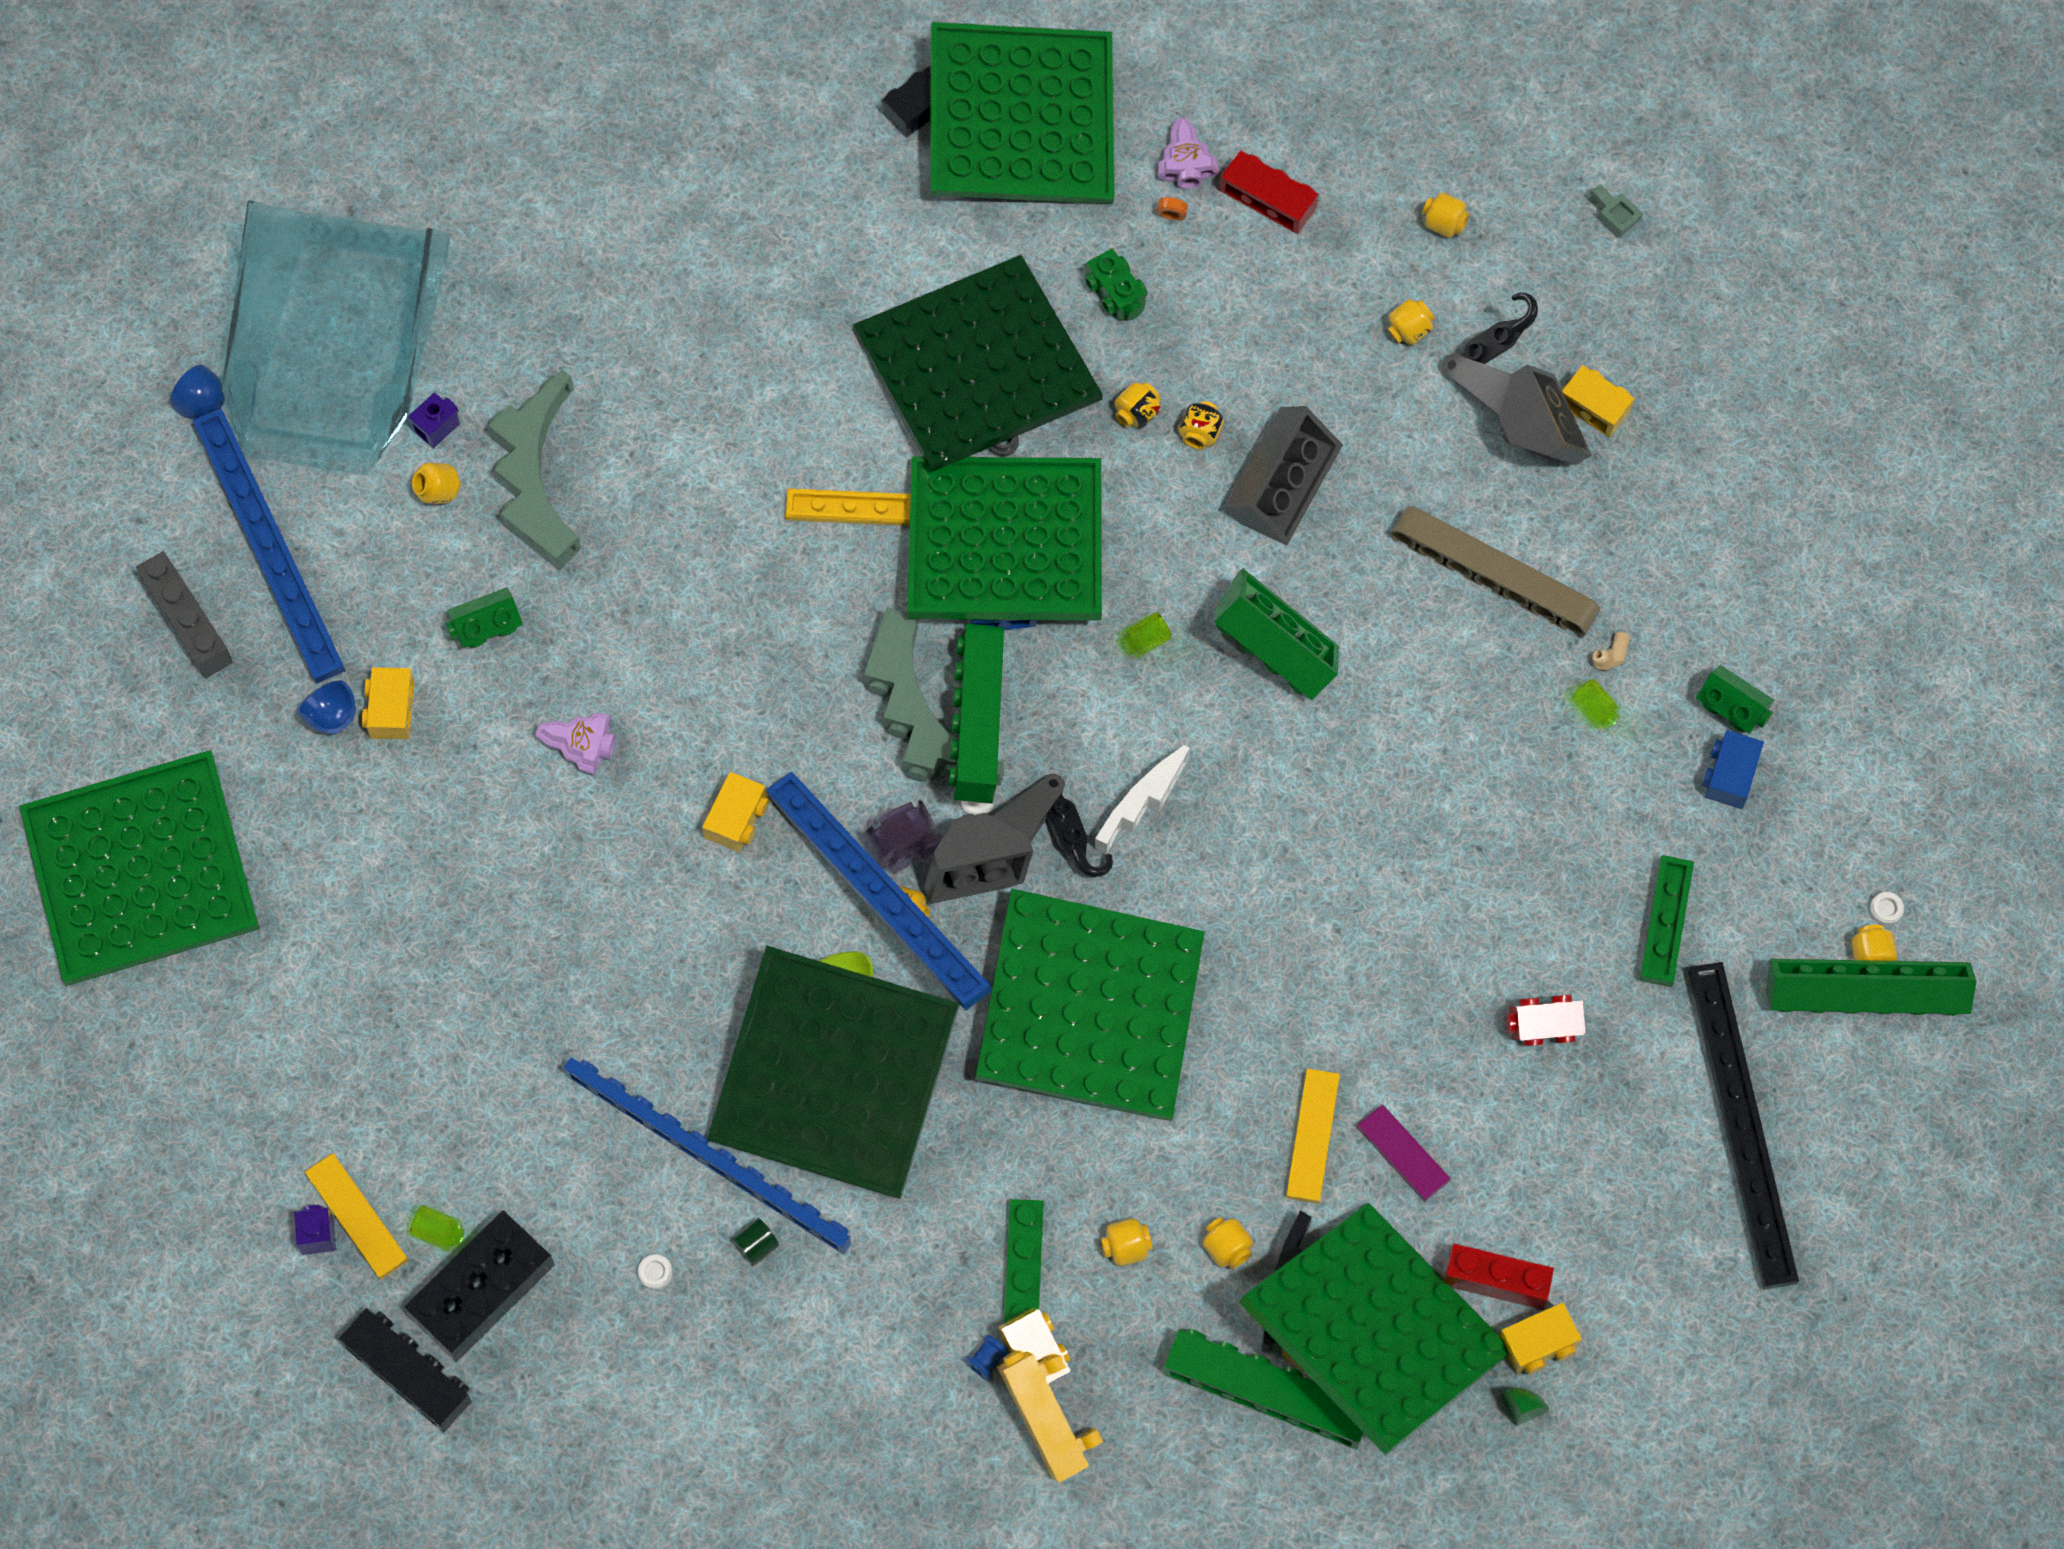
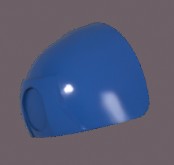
M205 365L192 367L182 375L172 391L170 399L172 409L179 415L192 420L220 409L225 402L224 387L221 380Z
M342 680L329 682L316 689L303 700L297 709V715L309 728L329 735L340 733L353 721L356 712L353 692L348 684Z

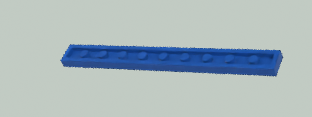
M222 408L192 420L315 683L318 684L345 672L346 670Z
M792 771L766 790L771 801L965 1011L992 991L991 985Z
M571 1057L564 1066V1071L568 1078L841 1254L845 1255L851 1246L850 1236L847 1235L849 1230L835 1220L828 1223L820 1218L821 1213L814 1206L807 1202L800 1205L792 1200L793 1195L786 1188L779 1184L772 1187L764 1182L765 1177L758 1170L751 1166L744 1169L735 1163L737 1159L730 1152L723 1148L716 1151L707 1145L709 1140L702 1134L694 1130L688 1133L680 1127L681 1122L674 1116L666 1112L663 1116L652 1109L654 1105L640 1095L634 1098L625 1092L626 1087L612 1077L606 1080L598 1075L599 1070L590 1062L584 1059L578 1062Z

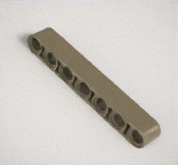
M1407 507L1390 533L1394 541L1398 542L1400 540L1408 544L1407 548L1425 557L1427 554L1436 559L1435 562L1451 571L1455 569L1463 573L1464 578L1480 586L1484 584L1492 588L1491 592L1508 601L1513 599L1520 603V607L1537 616L1541 614L1549 618L1548 622L1565 631L1568 628L1576 632L1577 637L1581 638L1586 635L1600 611L1599 605L1591 598L1416 507Z

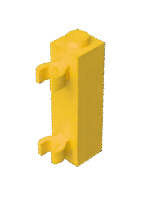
M1017 1350L1003 1358L1004 1364L998 1366L997 1369L1052 1479L1060 1483L1088 1468L1089 1465L1082 1452L1101 1444L1103 1440L1098 1430L1094 1429V1427L1083 1431L1076 1437L1074 1436L1046 1380V1377L1066 1368L1061 1355L1054 1353L1039 1363L1034 1354L1028 1351L1023 1353L1022 1350Z

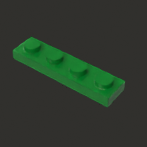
M1661 855L1640 981L1669 987L1673 986L1694 861Z
M1010 1199L1004 1323L1032 1308L1039 1310L1044 1200Z

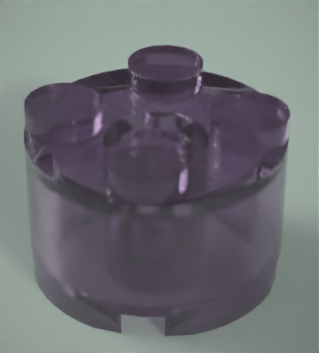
M918 801L917 807H914L912 802L888 812L879 818L881 825L876 830L871 825L865 832L883 866L886 869H891L893 874L910 866L908 860L918 855L922 859L933 855L937 848L936 844L942 838V834L923 801Z

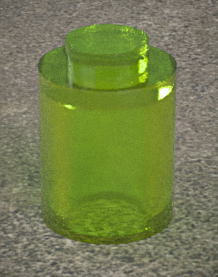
M1154 612L1122 631L1123 638L1120 639L1124 651L1129 656L1134 654L1136 658H1140L1171 640L1172 635L1163 617L1158 612Z
M1595 678L1583 684L1571 697V701L1596 729L1602 726L1608 729L1620 718L1618 713L1621 707Z
M423 1204L413 1218L409 1235L448 1252L452 1246L457 1248L460 1245L465 1229L461 1228L462 1220Z

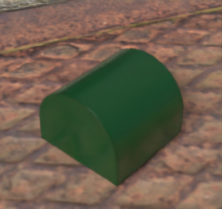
M760 1218L754 1220L731 1238L733 1244L752 1267L779 1247L776 1237Z

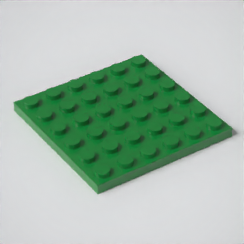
M931 22L930 195L1113 204L1112 32Z
M912 456L908 619L1102 620L1101 458L966 457L931 472L923 457Z
M211 750L19 805L65 986L260 929L214 755Z
M1011 888L974 1079L1145 1117L1171 1121L1174 1115L1205 931Z
M1367 1203L1248 1291L1239 1301L1244 1309L1385 1456L1502 1362L1509 1354L1501 1337L1449 1284L1444 1283V1279L1370 1203Z

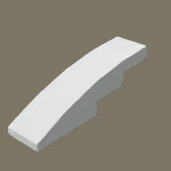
M1185 745L1180 747L1158 763L1133 786L1113 810L1095 838V850L1107 854L1121 828L1134 833L1147 807L1160 812L1189 759L1190 747Z

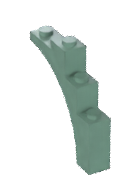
M563 369L556 376L549 377L543 384L542 389L534 397L528 398L523 403L520 411L509 405L503 412H497L488 425L491 439L510 453L501 457L494 469L497 482L516 497L515 499L508 500L502 508L500 515L503 526L559 571L581 549L578 536L560 519L550 504L541 478L542 448L548 427L559 407L574 390L572 377Z
M886 607L864 672V685L877 695L884 696L887 695V692L891 693L883 716L884 729H887L889 734L897 738H906L907 735L911 736L903 758V772L908 773L907 775L917 781H926L927 778L935 780L938 769L943 770L942 772L949 776L950 766L955 767V760L950 759L951 741L957 739L939 723L927 706L917 684L913 666V648L918 630V619H908L907 612ZM998 761L997 785L1001 786L1004 777V763Z

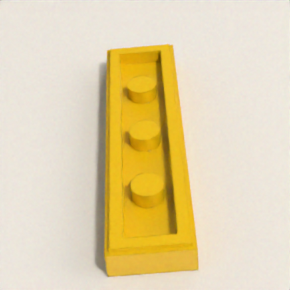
M788 488L785 518L791 521L910 526L911 494Z
M1309 1068L1306 1070L1286 1199L1315 1204L1320 1203L1340 1078L1338 1073Z
M334 1153L305 1171L311 1183L380 1281L409 1261Z

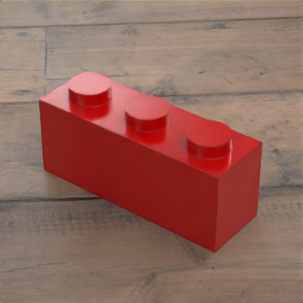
M1241 150L1222 174L1220 180V192L1297 235L1317 209L1319 194L1311 186L1293 180L1284 171L1274 169L1263 163L1259 157L1253 154L1248 155Z
M1453 1243L1444 1283L1449 1284L1455 1289L1543 1310L1548 1301L1554 1268Z

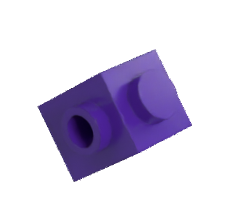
M434 392L408 416L410 428L434 449L460 425L457 414L459 410L449 398L442 399Z
M309 1205L304 1207L303 1211L294 1212L296 1245L302 1255L336 1251L334 1217L329 1208H324L322 1205Z

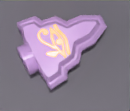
M1187 118L1176 119L1170 132L1171 143L1164 148V159L1158 162V179L1177 182L1178 187L1181 189L1199 187L1202 185V179L1213 177L1219 173L1217 159L1209 154L1206 144L1198 141L1196 129Z
M593 713L589 718L576 717L569 723L551 721L538 724L535 733L536 738L548 748L562 751L565 760L577 764L579 771L591 775L595 774L601 759H611L616 743V735L609 733L610 714Z

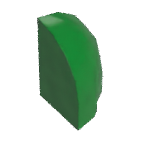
M1514 1388L1505 1390L1501 1394L1516 1426L1541 1416L1549 1410V1406L1542 1397L1531 1390Z

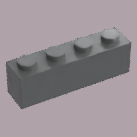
M162 551L137 565L136 569L142 582L204 678L206 679L232 664L233 660L227 647L166 553Z

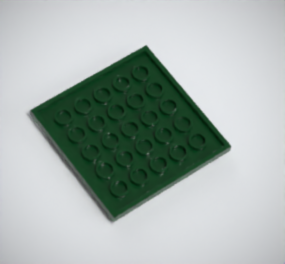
M1021 254L853 324V330L931 472L1102 400L1100 388Z
M766 945L707 1139L901 1199L960 1004Z

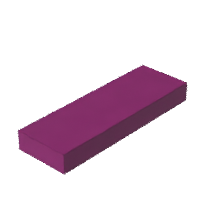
M1383 1104L1358 1124L1357 1129L1424 1202L1450 1182L1451 1178Z

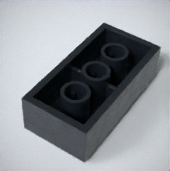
M502 1210L404 1306V1309L408 1316L457 1363L555 1264L552 1256L512 1217ZM501 1258H509L511 1262L506 1265L504 1263L499 1264L498 1261ZM477 1282H484L486 1287L481 1290L479 1287L474 1288V1285ZM454 1306L456 1308L460 1307L461 1311L456 1314L453 1311L449 1312V1309Z

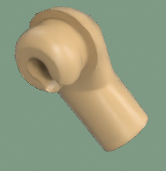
M1616 632L1611 649H1603L1602 652L1598 649L1593 653L1592 660L1595 667L1599 670L1607 671L1623 664L1626 659L1631 636L1625 632Z

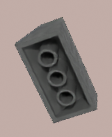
M1307 406L1280 407L1224 508L1241 525L1284 545H1288L1343 444Z

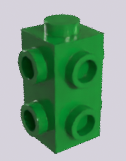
M1111 248L1086 262V276H1084V280L1091 292L1097 291L1102 298L1101 304L1109 316L1114 314L1119 322L1126 318L1132 320L1138 317L1145 308L1146 295L1148 294L1147 289L1140 279L1136 280L1133 277L1127 260L1123 256L1119 257L1114 249Z
M508 587L448 609L451 620L445 622L451 639L455 640L458 638L462 648L467 646L470 648L478 647L484 644L488 638L496 635H509L515 632L517 627L523 625L514 598Z
M1719 665L1711 672L1696 696V699L1702 702L1704 709L1713 714L1719 713L1729 720V724L1733 728L1741 732L1746 731L1749 734L1758 726L1763 729L1773 714L1769 708L1774 699L1722 665Z

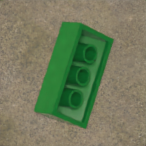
M1242 568L1216 606L1214 622L1217 628L1224 635H1231L1240 642L1241 647L1246 653L1260 658L1271 673L1281 675L1286 679L1296 693L1304 694L1313 700L1338 675L1339 645Z

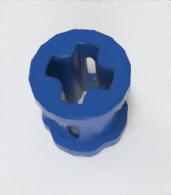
M986 1334L983 1338L984 1343L972 1357L965 1359V1363L972 1371L988 1381L991 1378V1371L1010 1352L997 1339Z

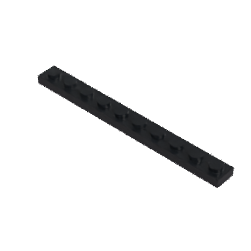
M1723 962L1692 966L1689 968L1688 973L1763 1290L1797 1285L1799 1278Z

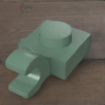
M1601 184L1591 191L1592 196L1588 200L1601 210L1598 218L1618 237H1621L1641 220L1643 213L1622 193L1614 198Z

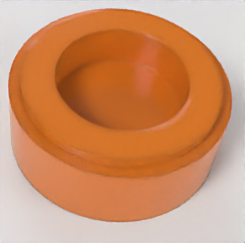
M1163 197L1158 200L1156 212L1162 218L1181 221L1187 216L1188 204L1177 198Z

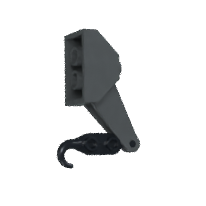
M1526 292L1517 293L1512 296V300H1524L1528 305L1526 314L1519 319L1500 321L1472 338L1466 344L1463 354H1449L1444 358L1442 369L1445 374L1449 375L1499 414L1498 418L1502 425L1500 431L1508 444L1577 465L1592 456L1555 374L1528 364L1512 374L1485 365L1512 348L1524 330L1535 322L1538 315L1536 300Z
M1048 774L993 816L987 813L977 815L965 814L958 819H954L933 853L924 888L930 904L1005 889L1024 883L1033 854L1031 841L1047 818L1059 847L1073 859L1078 870L1086 876L1102 877L1112 869L1113 858L1111 854H1106V862L1101 867H1094L1089 864L1086 858L1087 834L1076 806L1062 795L1065 787L1063 778L1057 774Z

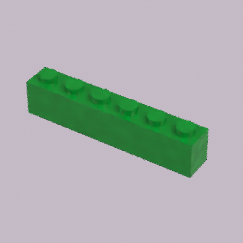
M966 623L964 636L957 637L956 655H961V662L956 661L954 681H960V688L955 687L953 707H958V714L953 713L951 733H957V740L951 741L950 759L955 760V767L950 766L948 786L954 787L953 800L993 804L998 769L1004 647L1003 627Z
M1770 958L1766 992L1770 1009L1780 1012L1812 1011L1824 1013L1826 1011L1850 1014L1878 1012L1881 1014L1912 1013L1915 1015L1938 1013L1955 1016L1959 1014H1972L1977 980L1971 962Z
M1187 1329L1186 1332L1178 1330L1164 1365L1163 1375L1355 1450L1358 1449L1363 1432L1314 1381L1304 1378L1303 1373L1299 1370L1287 1366L1283 1369L1270 1365L1271 1361L1266 1357L1258 1354H1252L1250 1357L1239 1353V1349L1236 1346L1227 1342L1220 1341L1219 1344L1206 1340V1335L1197 1330Z

